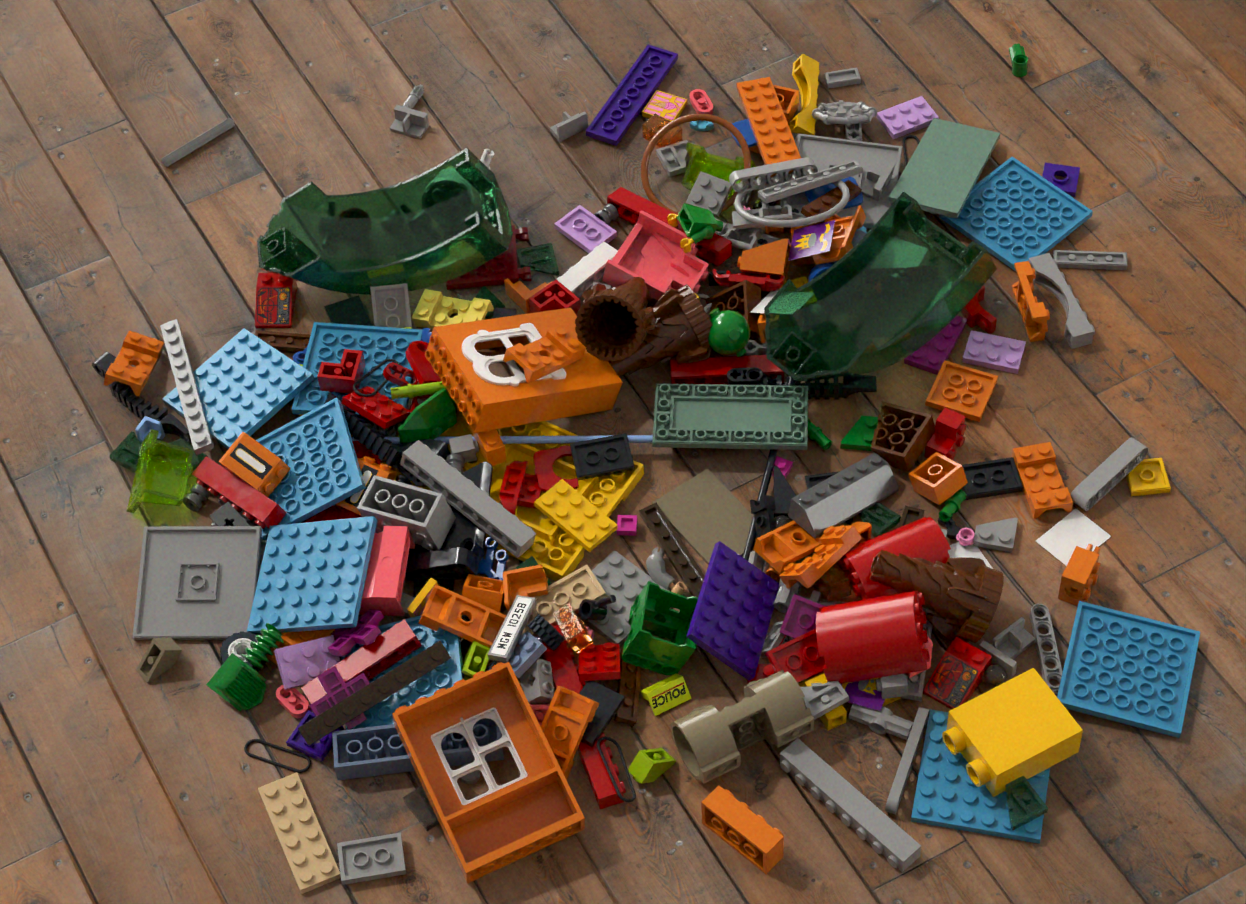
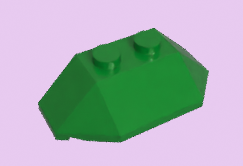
M446 388L439 390L411 412L404 425L401 424L398 428L400 443L426 439L434 440L457 423V404L451 398Z

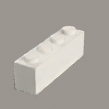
M602 242L576 265L570 267L565 274L558 277L557 280L580 298L584 291L592 288L594 282L598 283L603 279L608 259L612 261L618 250L606 242Z

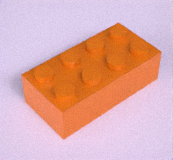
M718 785L701 802L702 824L763 873L767 874L783 858L784 836L782 832L767 824L761 815L753 813L746 803L739 802L729 790H724Z

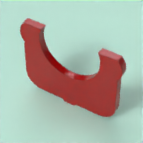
M563 445L559 448L539 450L534 454L535 476H537L539 488L543 492H547L563 479L554 473L553 464L561 457L572 456L570 446ZM577 478L563 479L574 489L579 488Z

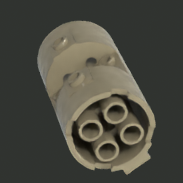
M781 670L764 679L748 683L744 687V698L733 706H726L720 712L711 704L695 708L689 715L671 723V733L685 766L695 779L701 780L704 784L741 766L739 752L760 741L766 740L772 745L775 744L778 748L813 731L814 718L811 715L810 708L805 709L806 705L803 699L805 695L797 681L788 671L784 673Z

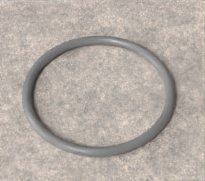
M843 181L832 182L842 191L841 201L826 212L794 220H771L748 213L742 207V199L750 191L738 193L735 197L734 206L742 218L754 224L781 228L798 227L817 223L836 215L847 205L850 192Z

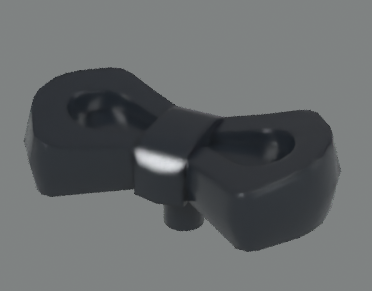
M953 516L948 522L938 518V524L945 526L947 529V538L956 539V535L961 528L956 526Z

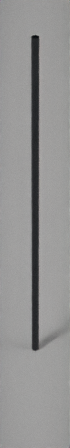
M803 321L787 386L795 385L810 327V322ZM770 449L757 501H760L761 495H767L778 449ZM754 514L743 553V558L749 561L750 552L753 550L756 538Z

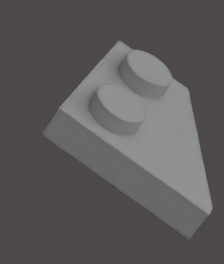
M687 140L656 149V155L669 177L686 172Z
M1018 518L976 525L973 546L1012 553Z
M831 681L825 684L811 683L812 686L800 687L805 695L803 697L806 705L805 709L810 708L814 720L849 701L848 694L838 681Z

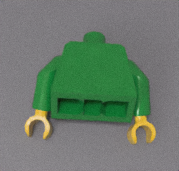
M686 203L683 204L678 215L672 213L667 217L668 224L672 227H676L679 221L687 237L691 238H683L680 242L684 253L691 251V244H696L703 239H711L715 231L721 232L723 229V222L716 220L710 210Z

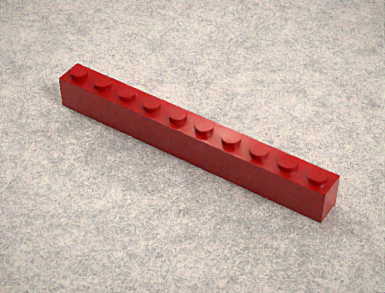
M555 625L554 627L565 640L555 651L542 641V644L547 648L542 654V658L551 662L555 691L557 686H562L579 694L585 686V682L579 681V666L577 663H573L574 654L572 648H568L566 645L568 639L565 631L561 632L559 625ZM604 731L598 739L605 737ZM602 740L600 748L617 787L623 796L626 793L623 781L619 782L617 777L619 776L616 763L612 764L611 762L613 758L609 746H605L604 742L606 740ZM597 741L593 747L580 742L577 750L599 809L623 803L624 801L617 795L597 749Z

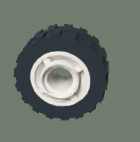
M241 631L240 633H233V635L228 636L223 641L222 647H220L222 665L233 653L254 670L260 671L261 668L253 666L241 656V654L247 655L245 652L246 648L252 649L250 646L251 641L257 642L255 639L256 634Z

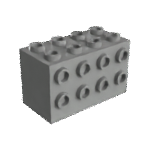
M376 475L373 476L357 507L362 517L374 516L377 519L375 533L382 532L384 526H408L414 543L421 545L427 550H440L456 518L443 494Z

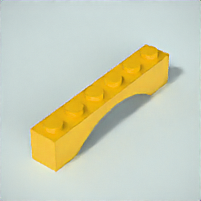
M802 54L793 63L792 76L800 91L801 110L788 125L791 133L815 135L816 119L813 118L812 111L817 108L818 76L820 70L819 62L805 54Z

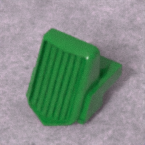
M233 653L206 684L240 712L261 704L266 691V679Z

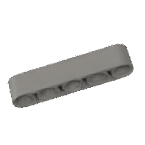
M805 157L737 170L730 174L729 181L736 192L742 193L768 188L818 172V168L811 158Z
M1132 437L1129 438L1072 491L1071 498L1073 502L1085 511L1090 510L1144 460L1149 451L1148 447Z

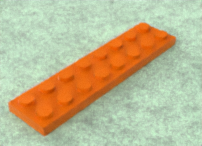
M766 77L736 83L737 91L764 164L768 165L800 159L801 156L771 78Z

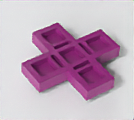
M369 609L358 619L356 627L335 629L331 634L336 641L327 648L331 655L345 656L356 643L362 645L372 644L381 633L378 625L384 618L381 611Z
M334 666L317 676L327 695L309 706L315 716H318L370 683L364 673L345 683ZM362 713L345 725L350 730L367 720V718Z

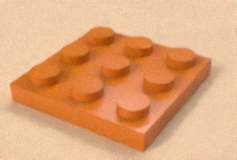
M944 360L926 399L925 406L941 411L946 407L966 416L965 418L980 422L998 382V376Z

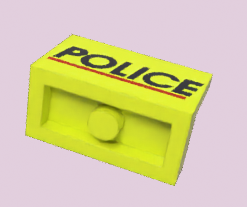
M674 674L640 691L642 697L649 701L654 716L692 699L683 676L679 674Z

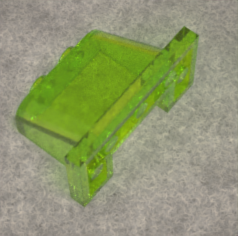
M687 142L685 149L691 159L683 177L682 185L686 189L692 190L700 171L730 182L729 176L732 172L744 169V158L736 156L735 160L707 153L703 146ZM751 160V168L756 167L753 160ZM732 188V190H731V192H730V194H729L727 200H728V199L730 198V196L735 192V190H734L733 188Z
M151 429L141 445L127 512L134 513L141 503L180 506L183 502L184 494L186 495L189 489L187 480L188 477H191L193 471L191 461L194 450L157 440L159 431Z

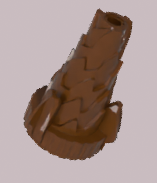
M641 277L632 278L614 290L606 289L605 285L598 283L593 285V289L586 290L582 294L585 300L582 302L583 305L580 307L575 319V331L578 340L592 356L603 361L624 360L637 351L646 337V332L650 329H655L654 309L651 307L646 308L651 297H649V290L645 280Z
M687 284L677 290L669 289L653 307L656 323L655 329H650L646 332V337L636 352L621 361H608L619 377L626 373L630 375L640 369L649 368L660 361L664 363L677 356L678 364L698 362L709 358L713 349L708 343L710 328L713 325L695 293Z
M884 550L878 552L876 557H874L869 578L874 582L895 589L898 594L911 591L923 593L925 605H922V607L927 609L926 620L950 640L958 637L973 643H977L988 629L999 604L1004 584L1003 573L987 567L984 560L980 558H948L945 564L939 561L933 563L923 558H911L901 553L897 556Z

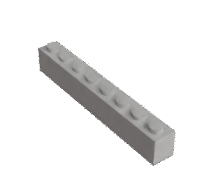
M418 440L403 452L400 465L434 492L443 494L449 504L514 556L519 558L533 545L536 533L531 527L522 523L517 516L511 514L500 503L493 500L485 491H482L471 480L464 477L456 468H453L441 456L435 454L427 445Z
M797 738L780 753L781 768L786 773L792 774L798 784L809 789L815 799H820L830 812H835L846 826L852 827L859 838L870 843L876 853L882 854L887 858L892 867L898 868L903 872L920 857L921 845L800 739Z

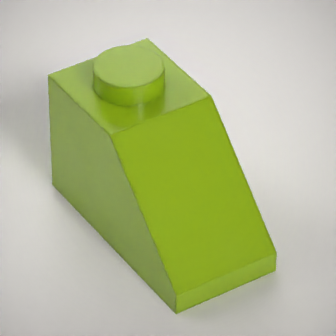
M473 641L465 655L462 673L473 677L477 672H485L489 660L487 654L490 648Z
M663 748L639 750L628 771L633 775L632 777L636 782L641 784L654 782L673 766L676 760Z

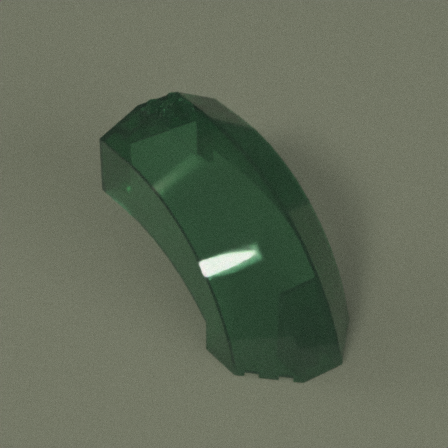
M465 148L420 175L385 188L367 192L326 195L311 181L282 199L279 204L281 206L277 215L273 214L266 225L268 230L264 236L260 235L257 240L259 268L330 291L371 295L370 287L407 283L409 292L457 278L507 251L513 236L509 208L494 173L468 148Z
M903 191L871 230L839 261L799 288H796L793 282L788 279L765 306L767 359L794 380L805 382L859 375L884 369L921 348L946 327L976 295L997 268L985 248L975 241H972L968 247L928 220L919 203Z

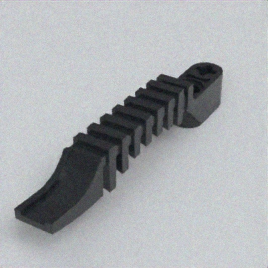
M105 352L92 363V366L99 375L105 378L111 363H114L116 357L109 352ZM114 381L109 385L112 396L117 398L118 402H122L123 406L128 407L129 411L134 412L135 416L140 417L141 421L145 416L160 421L165 434L177 435L188 445L192 443L188 429L174 415L168 414L166 407L159 411L158 405L151 408L152 403L149 401L145 403L143 397L139 398V396H136L130 385Z
M755 367L733 368L727 372L728 385L787 386L789 378L786 377V383H782L781 375H777V378H772L763 373L761 369ZM833 373L834 383H829V376H824V383H820L819 377H815V383H810V378H805V383H801V378H796L794 385L808 386V399L815 397V400L820 399V397H824L825 400L830 398L839 400V398H847L849 395L858 392H877L876 376L843 374V383H839L838 373Z
M329 393L325 403L333 400L337 396H335L332 393ZM342 404L350 434L353 435L354 439L359 440V443L362 445H366L368 450H372V453L379 456L380 460L386 461L388 466L398 469L415 485L429 488L400 465L404 451L399 450L400 447L398 445H393L390 440L384 439L385 436L378 434L376 429H372L373 426L367 424V421L362 419V415L356 414L354 410Z

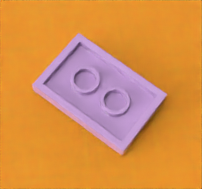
M922 96L877 112L876 118L892 139L929 126L933 118L939 119L938 115Z
M581 205L554 223L557 231L587 253L593 251L602 242L608 244L617 237L616 230Z
M971 330L962 363L1018 374L1026 342Z
M333 635L274 650L285 690L306 685L310 680L315 679L318 675L324 673L325 670L340 662L339 656L331 655L327 649L335 642Z

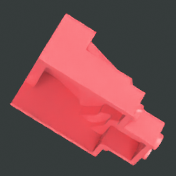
M641 210L636 225L612 261L608 259L602 281L617 288L632 278L641 277L645 280L649 290V297L659 300L669 289L677 290L686 284L697 294L701 287L699 285L700 282H705L709 275L707 271L709 264L695 257L699 250L696 248L698 243L691 244V251L684 253L680 242L683 238H691L687 237L680 230Z
M384 526L382 532L375 533L359 615H364L369 609L381 611L383 616H404L405 612L401 606V597L409 549H415V543L408 526Z

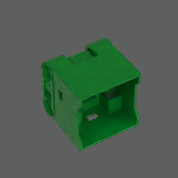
M648 581L631 605L628 621L631 628L624 643L622 660L663 675L672 676L678 674L696 649V643L686 636L698 597H686L661 589L658 584ZM673 607V608L679 609V611H676V610H673V609H670V608ZM652 635H656V636H659V637H662V638L671 639V642L666 641V640H663V639H660V638H657V637H654V636H652Z

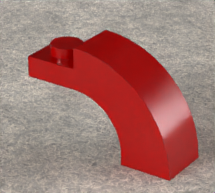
M971 277L962 289L961 315L967 319V324L971 328L978 325L982 330L992 334L996 331L997 318L980 306L979 302L984 299L985 286Z

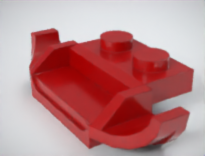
M713 269V278L716 283L727 288L747 280L761 287V291H776L784 285L786 280L785 276L775 280L771 279V274H767L766 277L762 275L751 276L743 273L731 274L729 270H727L726 274H717L716 269Z
M513 461L510 465L506 466L499 499L501 505L513 515L516 514L518 506L537 509L534 506V501L542 493L538 485L537 476L526 474V470L529 467L528 461Z

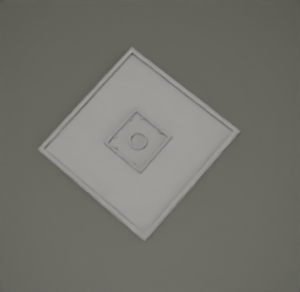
M798 133L796 146L801 158H811L818 171L853 160L858 162L863 167V173L851 177L856 180L860 188L866 180L868 170H871L874 165L885 168L888 162L895 164L894 174L880 200L878 201L863 195V203L861 204L866 215L863 227L890 231L894 203L888 202V199L898 181L903 146ZM805 191L788 196L787 204L789 206L809 204ZM858 206L842 209L837 215L841 218L853 216Z
M144 527L132 638L134 640H153V638L226 640L233 633L247 632L258 582L262 527Z

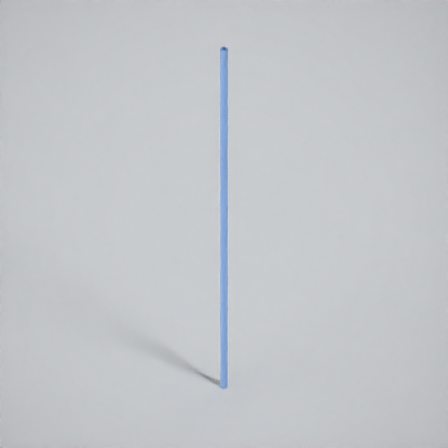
M613 435L500 436L503 444L576 443ZM627 435L629 443H652L653 435ZM439 436L434 440H441L449 444V439L460 436ZM399 437L384 438L390 440L391 444L400 443Z

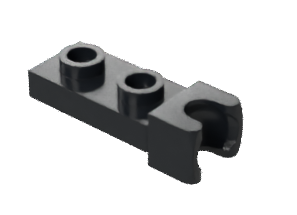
M761 495L760 501L751 499V514H754L758 538L776 529L773 512L776 510L775 499L769 495Z

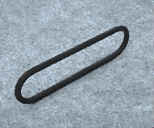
M252 739L244 747L245 753L248 756L294 772H305L311 766V760L308 756L260 739ZM252 742H259L307 759L308 765L306 768L298 770L251 754L247 748Z

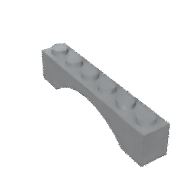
M1050 253L1029 258L1031 268L1035 269L1036 277L1033 279L1034 283L1054 294L1064 307L1067 317L1064 337L1070 348L1074 349L1092 344L1093 335H1095L1094 326L1088 322L1086 312L1082 311L1079 300L1072 293L1071 286L1067 285L1063 272H1060L1058 269L1057 261L1052 258Z

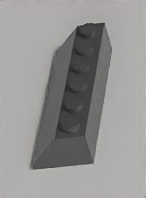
M873 453L791 498L788 516L810 535L817 538L824 534L823 532L826 528L842 524L898 492L899 487L889 463L878 454Z

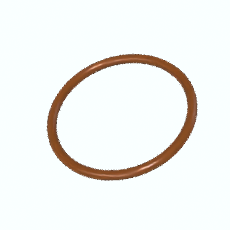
M710 114L686 115L669 122L653 136L646 147L641 163L642 185L651 202L678 215V212L663 205L654 195L648 180V163L658 141L667 132L681 124L692 121H709L728 129L736 137L742 148L744 169L751 168L748 144L741 132L727 120ZM735 191L726 200L721 213L734 204L738 192Z

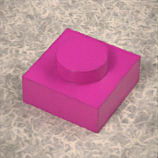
M776 456L774 466H778L786 479L793 467V462Z
M618 515L617 535L636 536L637 515Z

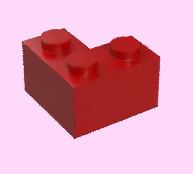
M557 279L528 298L530 313L572 308L577 316L581 307L580 299Z
M344 349L340 364L321 362L317 375L320 391L348 394L354 392L353 385L362 378L366 366L363 351ZM360 383L356 386L357 390H359Z
M946 407L942 410L936 419L935 432L926 444L925 458H929L935 452H938L951 460L954 459L957 448H961L965 441L966 416Z

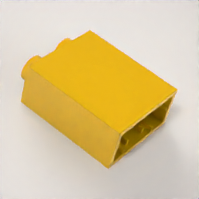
M1032 668L950 710L948 713L947 730L942 733V737L946 747L953 755L961 753L968 762L966 770L971 781L977 787L985 785L992 796L995 797L1078 753L1083 729L1038 672Z

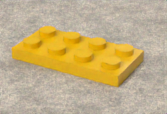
M563 479L534 501V506L588 552H591L618 529V525Z

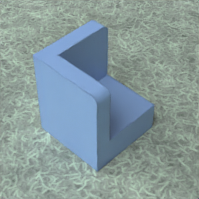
M147 416L142 419L135 429L139 443L145 446L151 439L159 438L163 440L165 437L161 422Z

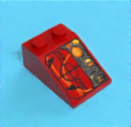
M294 272L258 273L255 328H292L297 293Z
M956 637L945 651L924 688L923 694L950 709L966 703L990 671L992 656Z

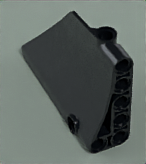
M482 462L461 473L490 496L493 466L491 464ZM448 503L456 518L440 550H427L418 544H415V549H409L404 581L430 578L466 580L468 574L478 575L479 561L484 555L486 532Z

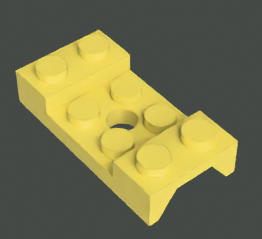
M425 289L413 313L412 321L415 327L433 330V327L484 320L487 312H493L494 307L491 300L474 297L472 301L446 297L440 291ZM458 313L457 316H454L453 318H450V316H451L452 314Z

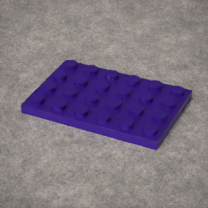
M721 541L717 542L714 545L686 637L747 680L753 679L773 613L774 601L779 591V583Z

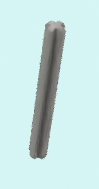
M227 118L161 159L165 167L170 166L235 126L234 121L231 118Z

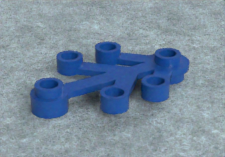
M490 536L485 540V545L487 546L486 558L482 557L479 561L478 574H486L489 578L503 580V572H505L509 555L503 549L498 550L495 555L498 542ZM494 556L498 560L496 573L492 569Z

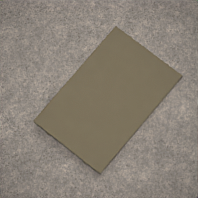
M709 469L704 470L652 502V504L657 502L672 527L708 565L714 545L719 541L740 556H743L753 515Z

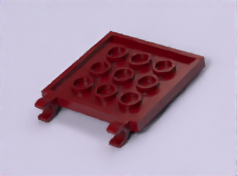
M515 225L444 232L447 290L505 284L504 280L507 278L512 283L518 282L519 279L531 281L530 267L518 268L516 239L523 242L529 241L527 227L515 229Z

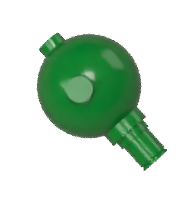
M718 308L712 310L709 313L710 321L713 325L710 328L708 337L710 347L722 355L735 354L737 357L744 355L747 352L745 347L750 338V327L747 320L740 313L732 310L720 311Z

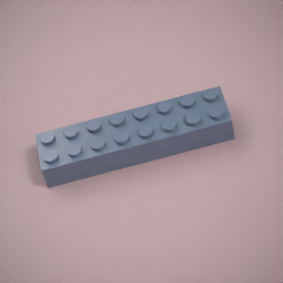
M480 719L473 727V735L480 747L502 737L498 725L491 719ZM394 724L332 732L334 769L337 780L415 771ZM450 733L443 738L441 748L449 766L474 762L473 753L463 735ZM503 747L485 755V761L504 760Z

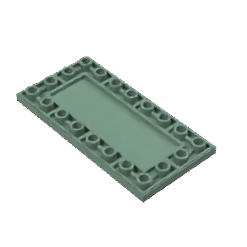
M933 118L889 195L888 202L895 203L898 206L911 207L915 210L928 211L932 214L945 215L948 218H958L1000 139V133Z
M656 383L652 447L807 450L808 386Z

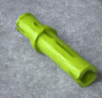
M440 381L418 385L407 384V386L390 388L392 400L408 397L413 399L416 396L435 394L446 387Z

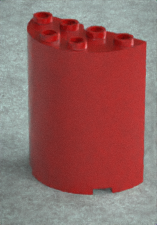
M923 517L853 546L836 564L839 569L844 570L846 581L852 583L856 597L860 596L861 600L898 594L895 589L869 579L872 561L881 550L897 556L901 553L911 558H923L933 563L939 561L946 564L947 559L950 558L948 550L951 548L938 524L931 517Z
M911 591L819 607L820 612L816 614V636L819 656H824L825 659L823 671L827 681H838L840 684L927 670V662L930 661L928 649L925 648V643H928V635L926 630H923V624H926V615L922 611V605H925L923 593Z

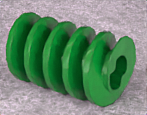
M269 623L265 625L268 630H260L262 636H255L257 642H250L252 649H245L247 655L241 654L247 662L261 669L264 668L261 661H269L266 655H274L271 649L279 648L276 642L284 643L281 637L282 633Z

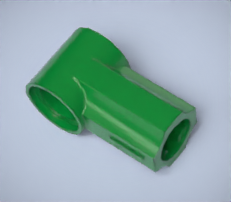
M1013 44L1009 48L1012 74L1016 77H1024L1028 71V57L1025 55L1023 46Z

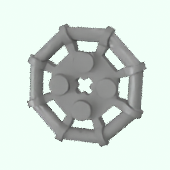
M839 100V102L820 103L818 108L812 111L813 118L822 120L826 125L844 124L850 126L857 123L867 124L877 115L876 108L869 107L861 101L853 103Z

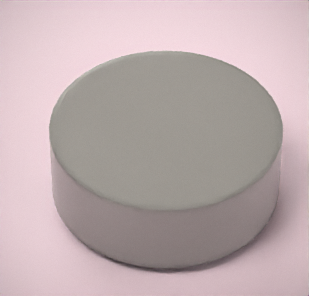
M471 762L465 763V764H463L461 767H464V766L470 764ZM476 770L460 779L465 784H474L480 779L481 773L479 770Z

